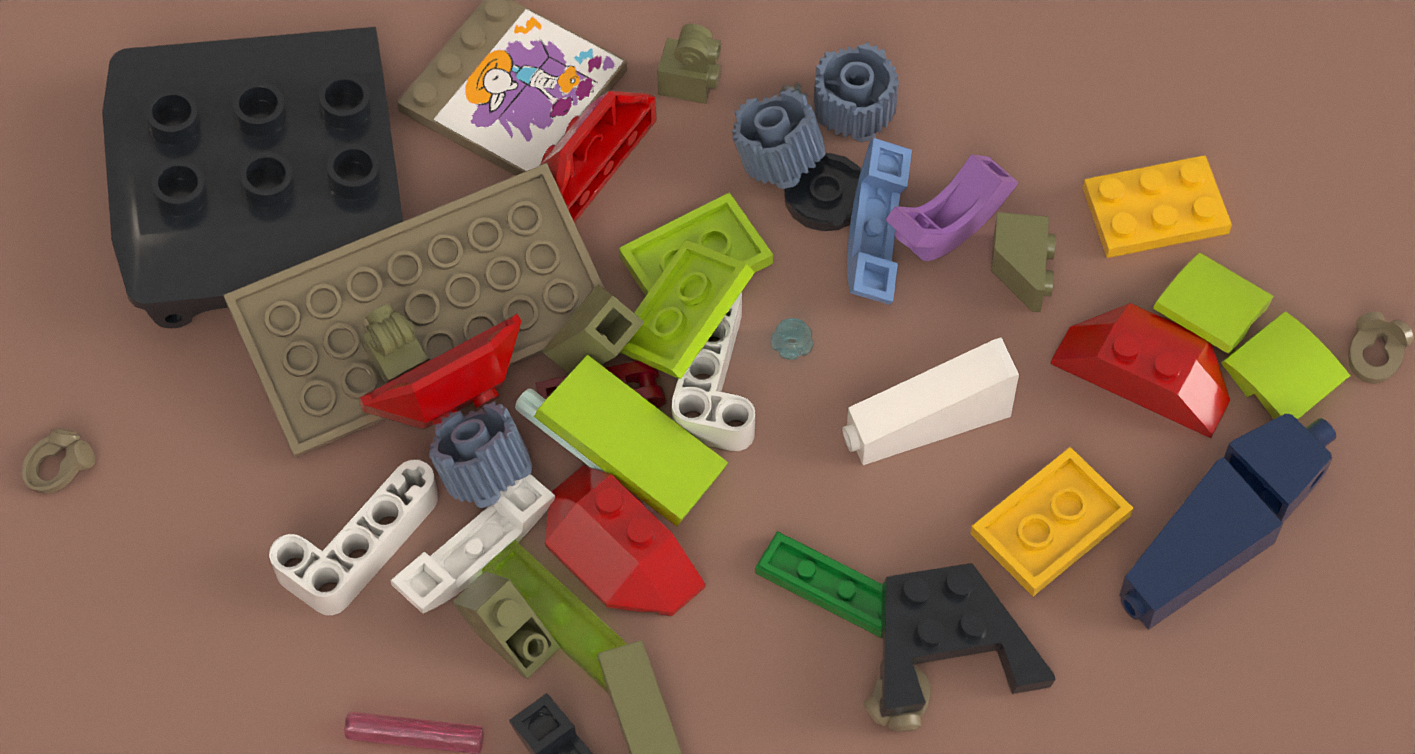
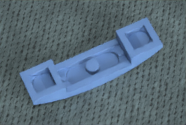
M873 138L869 143L854 198L848 238L847 277L851 294L890 305L894 299L898 263L892 262L894 233L896 229L885 219L895 206L899 207L900 194L908 186L912 150Z

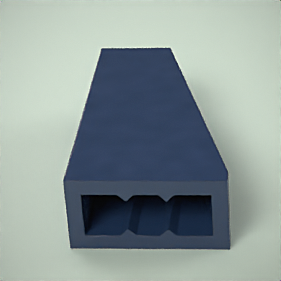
M1224 457L1215 462L1124 578L1119 594L1122 606L1134 620L1140 619L1148 630L1276 542L1283 523Z

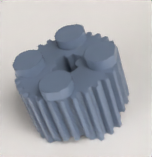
M866 42L864 45H858L856 49L848 46L846 51L840 48L839 53H836V51L824 53V58H820L819 65L816 66L814 110L818 123L827 126L829 131L834 129L836 135L840 132L843 133V137L851 135L853 139L859 142L872 140L876 135V131L879 133L882 127L886 128L888 126V121L891 122L893 115L896 113L899 81L898 73H895L896 68L891 66L890 59L887 60L884 49L879 51L877 45L870 47L869 42Z
M791 89L781 91L780 97L773 95L771 99L764 97L762 102L757 98L747 99L746 104L739 105L740 110H735L734 112L737 122L733 124L734 129L732 130V138L746 173L751 178L754 177L756 181L762 179V182L765 184L770 181L771 184H776L781 189L794 187L798 184L801 173L807 174L809 172L808 168H814V162H819L826 154L824 141L811 105H808L804 94L800 95L797 90L792 93Z
M496 402L484 405L485 411L483 409H479L476 413L470 411L467 416L462 415L461 411L451 412L448 418H442V422L435 425L437 437L433 438L435 443L430 444L431 450H429L430 459L449 495L453 496L454 499L459 498L461 502L466 499L468 502L474 501L479 508L495 504L500 499V491H507L508 486L515 485V480L527 477L532 472L533 466L529 451L507 408H503L502 404L497 405Z

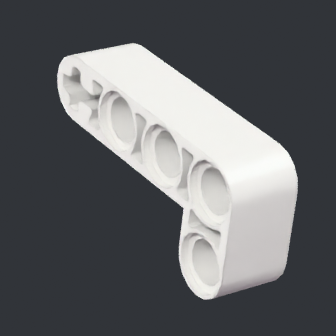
M742 292L710 336L718 337L720 340L706 342L683 377L678 379L672 399L673 421L706 446L728 451L744 450L752 444L755 438V409L753 404L742 396L722 392L742 317ZM698 374H707L711 376L710 378L705 380L694 378V376ZM690 411H696L701 414L695 418L683 416V414ZM732 420H739L744 424L739 427H731L726 423Z
M409 460L402 463L323 551L296 534H287L279 537L273 542L269 552L270 561L278 582L321 614L335 615L341 613L438 503L439 494L432 468L421 460ZM384 517H396V520L390 524H378ZM354 550H367L366 554L362 557H348ZM292 558H302V561L296 566H284ZM329 582L337 583V586L332 591H318L323 584Z

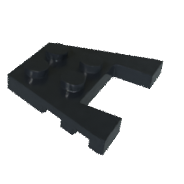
M973 563L886 577L882 585L881 638H883V660L880 664L882 698L880 699L879 707L881 717L922 710L926 701L914 668L915 664L997 651L1012 694L1050 688L1056 680L1052 670Z

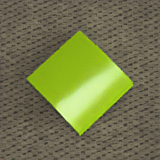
M1199 252L1170 283L1156 301L1153 309L1224 352L1229 353L1244 339L1251 324L1267 310L1274 296Z
M1286 311L1277 316L1220 362L1245 396L1249 397L1255 394L1273 419L1284 414H1291L1296 419H1299L1351 376L1331 351L1309 329Z

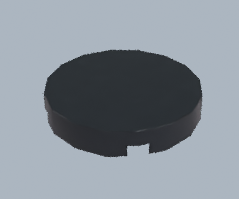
M826 153L819 162H814V168H808L809 172L807 174L801 173L798 184L784 189L785 206L791 216L803 226L818 231H835L850 225L861 169L847 157Z

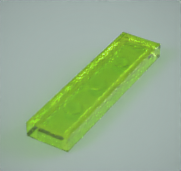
M514 540L481 569L482 574L486 571L509 579L558 643L560 649L609 694L597 660V654L627 645V643Z

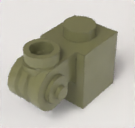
M691 23L685 24L682 27L678 40L667 38L657 69L658 95L706 104L710 89L718 88L722 66L717 64L721 51V40L713 39L712 33L707 28Z
M385 304L366 316L369 324L365 327L367 332L362 334V345L385 384L428 362L426 354L413 334V324L410 320L407 321L402 313L399 314L397 311H393L389 304Z

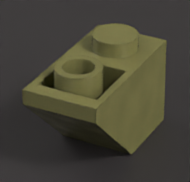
M997 212L993 236L991 271L1032 312H1041L1043 297L1052 296L1054 271L1046 270L1047 259H1054L1056 234L1048 233L1049 217Z
M598 284L542 352L568 374L575 369L586 355H589L602 365L619 354L643 325L644 321Z
M485 571L452 602L475 633L527 679L560 648L509 579Z

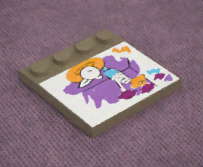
M483 0L397 101L398 109L404 115L516 176L541 165L544 153L551 145L558 144L565 135L567 126L572 118L576 115L581 116L592 102L613 89L627 71V60L513 0Z

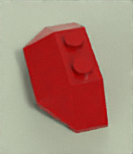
M608 91L592 102L581 116L576 115L567 126L565 135L558 144L551 145L544 153L541 165L547 163L574 223L655 124L656 101L654 96L646 93Z
M1132 303L1070 326L1051 360V365L1209 438H1212L1230 403V397L1212 344L1185 327Z
M518 313L361 396L359 405L362 411L420 429H426L433 424H440L442 418L449 417V413L458 412L472 403L476 409L491 403L499 397L497 390L502 388L522 322Z
M583 465L551 491L555 495V500L548 508L545 547L606 607L637 612H659V615L673 616L705 588V582L673 533L612 474Z

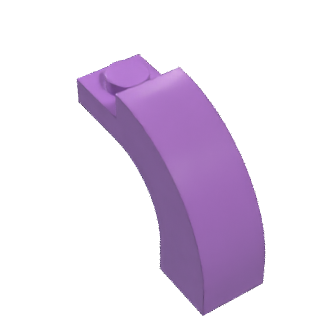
M971 155L949 185L934 199L919 207L895 206L885 221L896 229L894 236L902 244L910 248L923 261H931L951 252L978 231L1000 208L1019 182L989 156Z

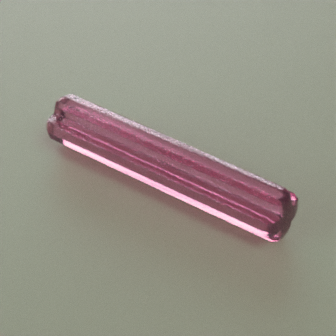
M361 712L348 713L344 724V733L349 740L474 754L481 752L484 742L483 728L478 725Z

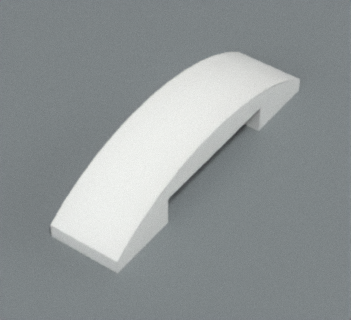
M531 474L523 479L515 480L514 486H508V490L505 492L500 491V499L495 504L488 506L431 556L423 552L391 579V585L422 613L442 605L469 587L485 571H489L538 522L555 500V495Z

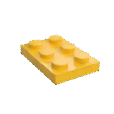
M1206 155L1087 178L1083 182L1082 189L1106 258L1230 233L1232 223Z
M1069 447L973 524L970 534L1034 597L1131 517L1134 508Z

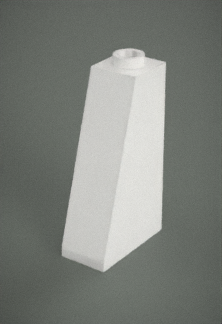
M1002 338L983 344L849 407L847 426L842 427L844 440L849 451H857L862 465H866L1011 417L1019 373Z

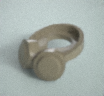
M1369 312L1360 316L1356 321L1358 332L1350 345L1348 360L1353 373L1359 379L1375 384L1389 380L1399 369L1404 357V348L1412 344L1413 333L1410 327L1402 320L1387 322L1382 313ZM1382 336L1386 342L1383 351L1386 353L1388 360L1383 366H1372L1364 360L1363 351L1368 347H1372L1375 339Z
M65 428L51 429L49 436L36 443L26 455L22 464V478L28 487L38 493L51 494L65 488L74 479L78 471H85L94 466L95 454L92 447L86 441L80 440L81 435L77 434L74 430ZM64 448H67L66 457L60 462V470L57 476L48 481L41 479L39 467L42 461L50 456L56 457Z
M914 666L926 701L921 711L881 717L879 707L880 699L882 698V680L880 677L878 678L874 686L873 695L863 702L865 710L878 725L883 727L889 726L890 730L895 732L915 731L917 728L922 727L921 718L927 710L931 689L927 676L921 670Z

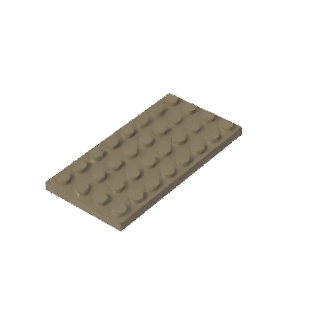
M547 163L232 291L224 295V300L294 458L386 420L385 418L363 412L359 405L361 396L385 385L362 345V334L367 332L365 327L369 324L366 316L378 307L389 304L393 311H397L399 314L402 313L407 321H411L414 326L413 334L426 354L428 361L518 313L522 322L509 363V367L543 353V349L598 284L603 288L604 286Z

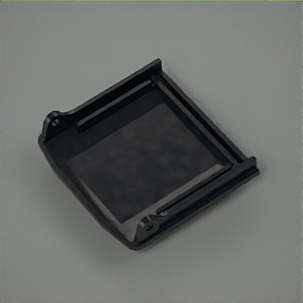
M376 27L125 48L115 52L110 59L102 116L111 240L128 300L135 307L145 310L157 325L163 328L183 327L192 322V317L215 309L228 308L224 300L225 294L403 222Z

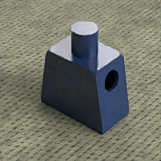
M1284 414L1231 441L1228 444L1224 458L1283 523L1325 476L1333 458L1325 447L1336 439V433L1330 423L1323 418H1318L1305 428L1293 415Z

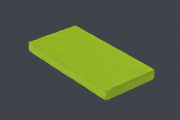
M586 355L543 402L534 415V418L603 471L612 474L625 488L676 527L728 464L726 460L589 355Z

